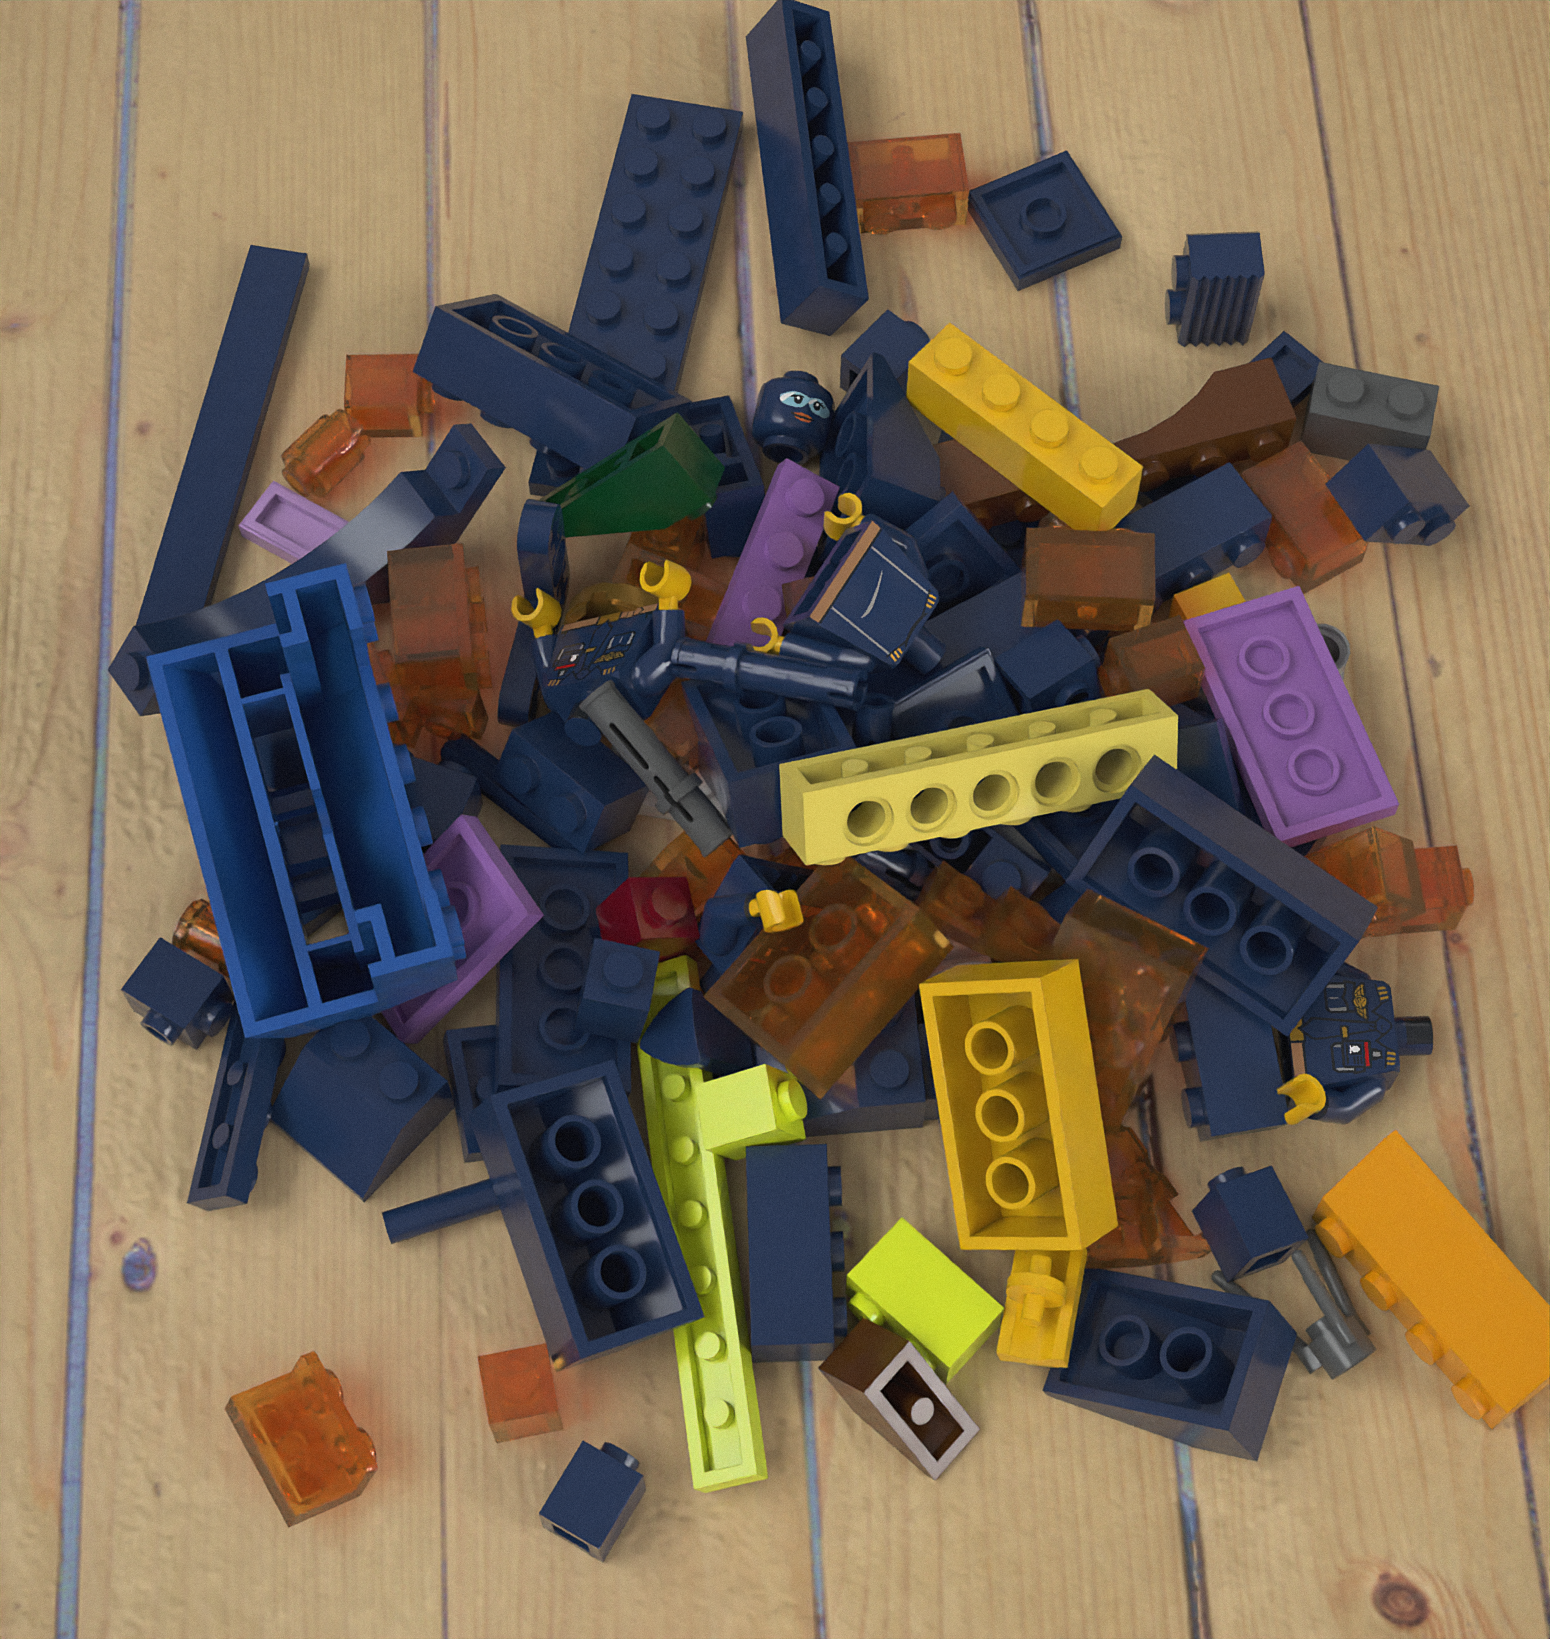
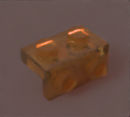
M315 1351L300 1356L291 1372L231 1396L224 1408L288 1528L359 1497L378 1470L376 1450L371 1437L363 1428L356 1426L344 1404L343 1390L337 1376L330 1369L324 1368Z

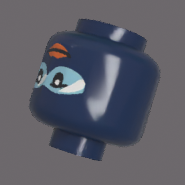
M788 371L783 377L767 381L762 385L757 398L751 427L754 441L762 448L763 454L774 462L781 463L787 458L798 465L807 463L809 458L821 454L828 443L835 410L834 399L827 389L819 385L818 379L807 372Z

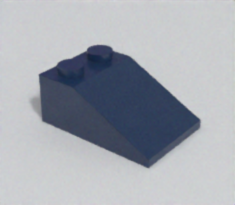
M872 352L834 412L829 440L824 451L820 454L819 476L840 487L830 511L836 517L844 519L850 517L838 509V497L844 493H852L861 501L862 515L875 514L902 530H906L946 496L945 488L940 486V458L885 357ZM824 529L818 541V560L825 562L838 542L830 538Z
M696 679L681 682L683 695L722 811L739 848L754 844H769L783 837L779 764L857 748L833 705L745 689L741 695L727 692L723 685ZM863 802L857 804L851 812L859 808Z
M912 976L847 981L742 1008L747 1012L753 1067L767 1064L794 1075L795 1080L798 1081L804 1091L807 1101V1115L802 1119L806 1137L923 1127L926 1096Z
M1085 1266L1068 1368L1050 1367L1042 1391L1047 1396L1194 1448L1257 1462L1297 1332L1269 1300Z

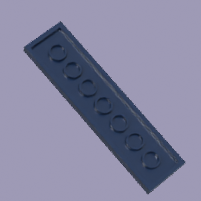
M631 94L568 333L678 393L743 130V112ZM537 450L528 481L530 494L544 497L579 475L580 466L563 456H552Z

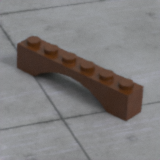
M1270 357L1213 372L1198 394L1173 416L1143 433L1112 444L1143 466L1138 492H1148L1161 487L1169 480L1192 474L1196 477H1202L1229 462L1234 464L1249 459L1254 462H1262L1276 457L1282 451L1288 450L1297 417L1274 362ZM953 439L933 444L940 458V486L945 488L946 496L953 491L988 530L993 526L1016 520L1023 523L1034 522L1050 513L1044 506L957 440Z

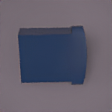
M690 987L674 997L658 1012L640 1041V1049L651 1057L683 1068H699L722 1076L753 1068L746 1010L703 996L702 991Z

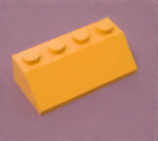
M1394 1130L1322 1197L1311 1217L1317 1224L1315 1226L1316 1234L1332 1255L1337 1258L1345 1256L1362 1276L1360 1278V1285L1370 1301L1382 1311L1390 1309L1407 1329L1405 1337L1415 1354L1428 1365L1436 1363L1453 1383L1451 1391L1461 1408L1476 1420L1482 1418L1491 1429H1494L1550 1384V1305L1398 1131Z

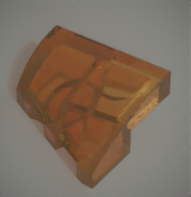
M1103 1125L1118 1226L1086 1247L1085 1269L1145 1267L1198 1259L1208 1255L1211 1249L1203 1233L1201 1232L1194 1236L1170 1202L1179 1194L1168 1178L1158 1172L1151 1164L1148 1150L1134 1130L1127 1126Z

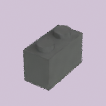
M1319 362L1307 402L1298 450L1349 461L1367 444L1426 450L1431 436L1439 386Z

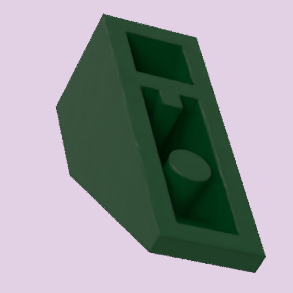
M677 412L548 493L540 501L561 505L565 538L662 530L684 517H687L689 520H695L706 513L717 500L718 496L715 492L725 467Z

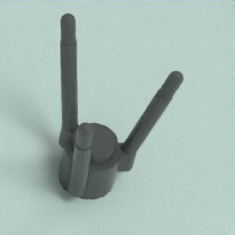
M1309 1229L1306 1232L1309 1237L1307 1242L1331 1295L1302 1250H1295L1291 1256L1324 1316L1305 1330L1312 1339V1342L1308 1345L1299 1336H1296L1292 1351L1298 1356L1310 1374L1323 1366L1330 1378L1334 1380L1377 1349L1368 1337L1371 1333L1358 1316L1328 1250H1326L1318 1238L1315 1229ZM1216 1270L1212 1273L1213 1282L1225 1292L1252 1297L1234 1281L1227 1283L1222 1271Z

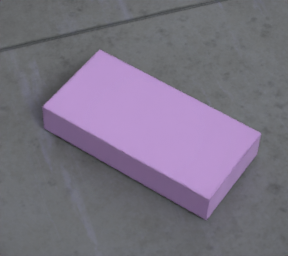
M273 481L239 524V529L242 537L292 564L333 536L348 521Z

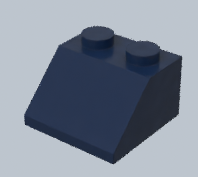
M369 1016L358 1020L349 1019L339 1022L336 1026L321 1029L303 1047L272 1106L270 1121L365 1203L455 1107L448 1081L377 1020Z

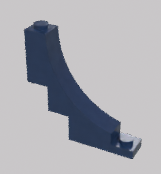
M471 423L453 425L425 470L400 472L355 518L301 559L251 588L216 604L170 619L133 626L109 666V673L140 717L160 714L146 656L275 624L276 621L265 583L343 563L347 565L352 585L365 582L371 605L420 599L506 467Z

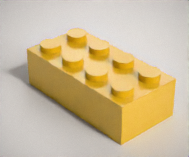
M1078 959L957 965L919 983L960 1250H1084L1116 1228L1118 1221Z

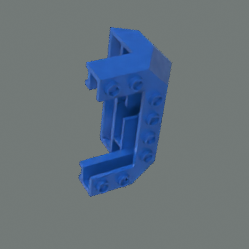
M346 563L265 583L276 621L275 624L146 656L245 1038H292L336 1026L339 1022L349 1019L358 1020L375 1015L457 981L455 961L467 958L455 906L450 905L441 869L428 871L421 847L433 844L424 807L410 808L404 787L405 784L416 782L407 745L405 743L393 747L387 723L399 720L389 682L376 685L367 643L379 641L367 587L365 582L352 585ZM294 728L309 782L269 792L255 738ZM341 903L350 934L309 944L302 914Z

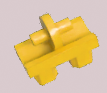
M1086 1248L1084 1250H1015L1011 1275L1008 1276L1007 1297L996 1351L1000 1361L1026 1363L1027 1365L1051 1368H1068L1087 1258Z

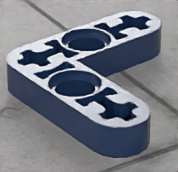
M527 499L521 513L517 534V554L524 597L532 604L534 611L538 605L536 588L546 592L559 602L562 609L561 617L558 624L552 629L553 634H558L567 600L570 579L562 508L560 504ZM521 621L518 622L505 670L497 711L499 724L514 727L521 726L536 718L542 696L529 642L535 639L532 628Z

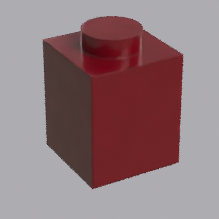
M687 876L628 877L595 908L603 940L659 951L658 963L677 958L700 938Z

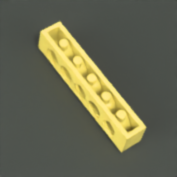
M1150 689L782 763L779 764L783 837L805 865H834L842 862L848 856L876 850L883 852L899 851L907 847L909 843L937 837L959 838L967 835L971 830L998 824L1020 825L1028 822L1032 817L1058 811L1081 812L1089 809L1092 804L1122 798L1130 784L1154 754L1177 769L1178 715ZM924 790L920 796L914 799L920 791ZM863 802L859 808L851 812L857 804Z

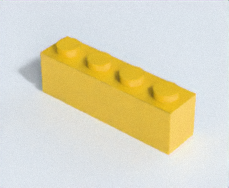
M950 322L909 361L906 397L914 409L1095 546L1136 505L1143 471L1142 465Z

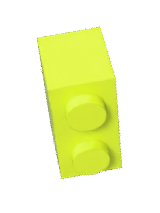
M903 1217L846 1276L845 1294L851 1298L847 1302V1306L859 1321L865 1318L909 1340L945 1384L953 1378L1001 1325L1004 1307Z

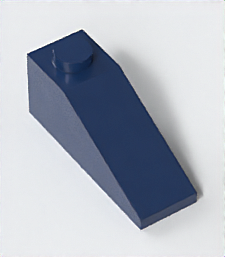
M730 396L691 402L689 410L683 419L725 467L715 492L718 496L717 500L706 513L699 517L700 526L712 559L724 556L740 557L765 497L764 484Z

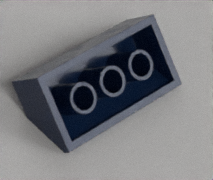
M498 294L435 306L413 369L415 374L432 383V390L440 396L471 404L481 410L480 416L488 423L501 428H513L530 438V445L538 451L552 456H563L579 465L580 473L678 412L683 418L692 402L690 399Z
M1155 754L1130 784L1065 881L1069 886L1287 1037L1359 943L1378 909L1373 903Z
M614 1059L490 1095L468 1114L556 1373L621 1351L705 1317Z

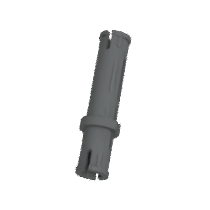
M612 680L605 682L579 705L582 712L585 711L615 747L619 755L630 765L659 800L655 804L658 811L662 815L670 813L700 849L704 858L733 835L727 820L699 788L703 781L695 772L688 775L658 739L654 731L618 691Z

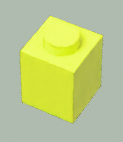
M763 1064L694 1086L706 1151L736 1161L746 1158V1146L790 1145L806 1140L802 1118H805L807 1115V1101L804 1091L798 1081L795 1080L794 1075Z

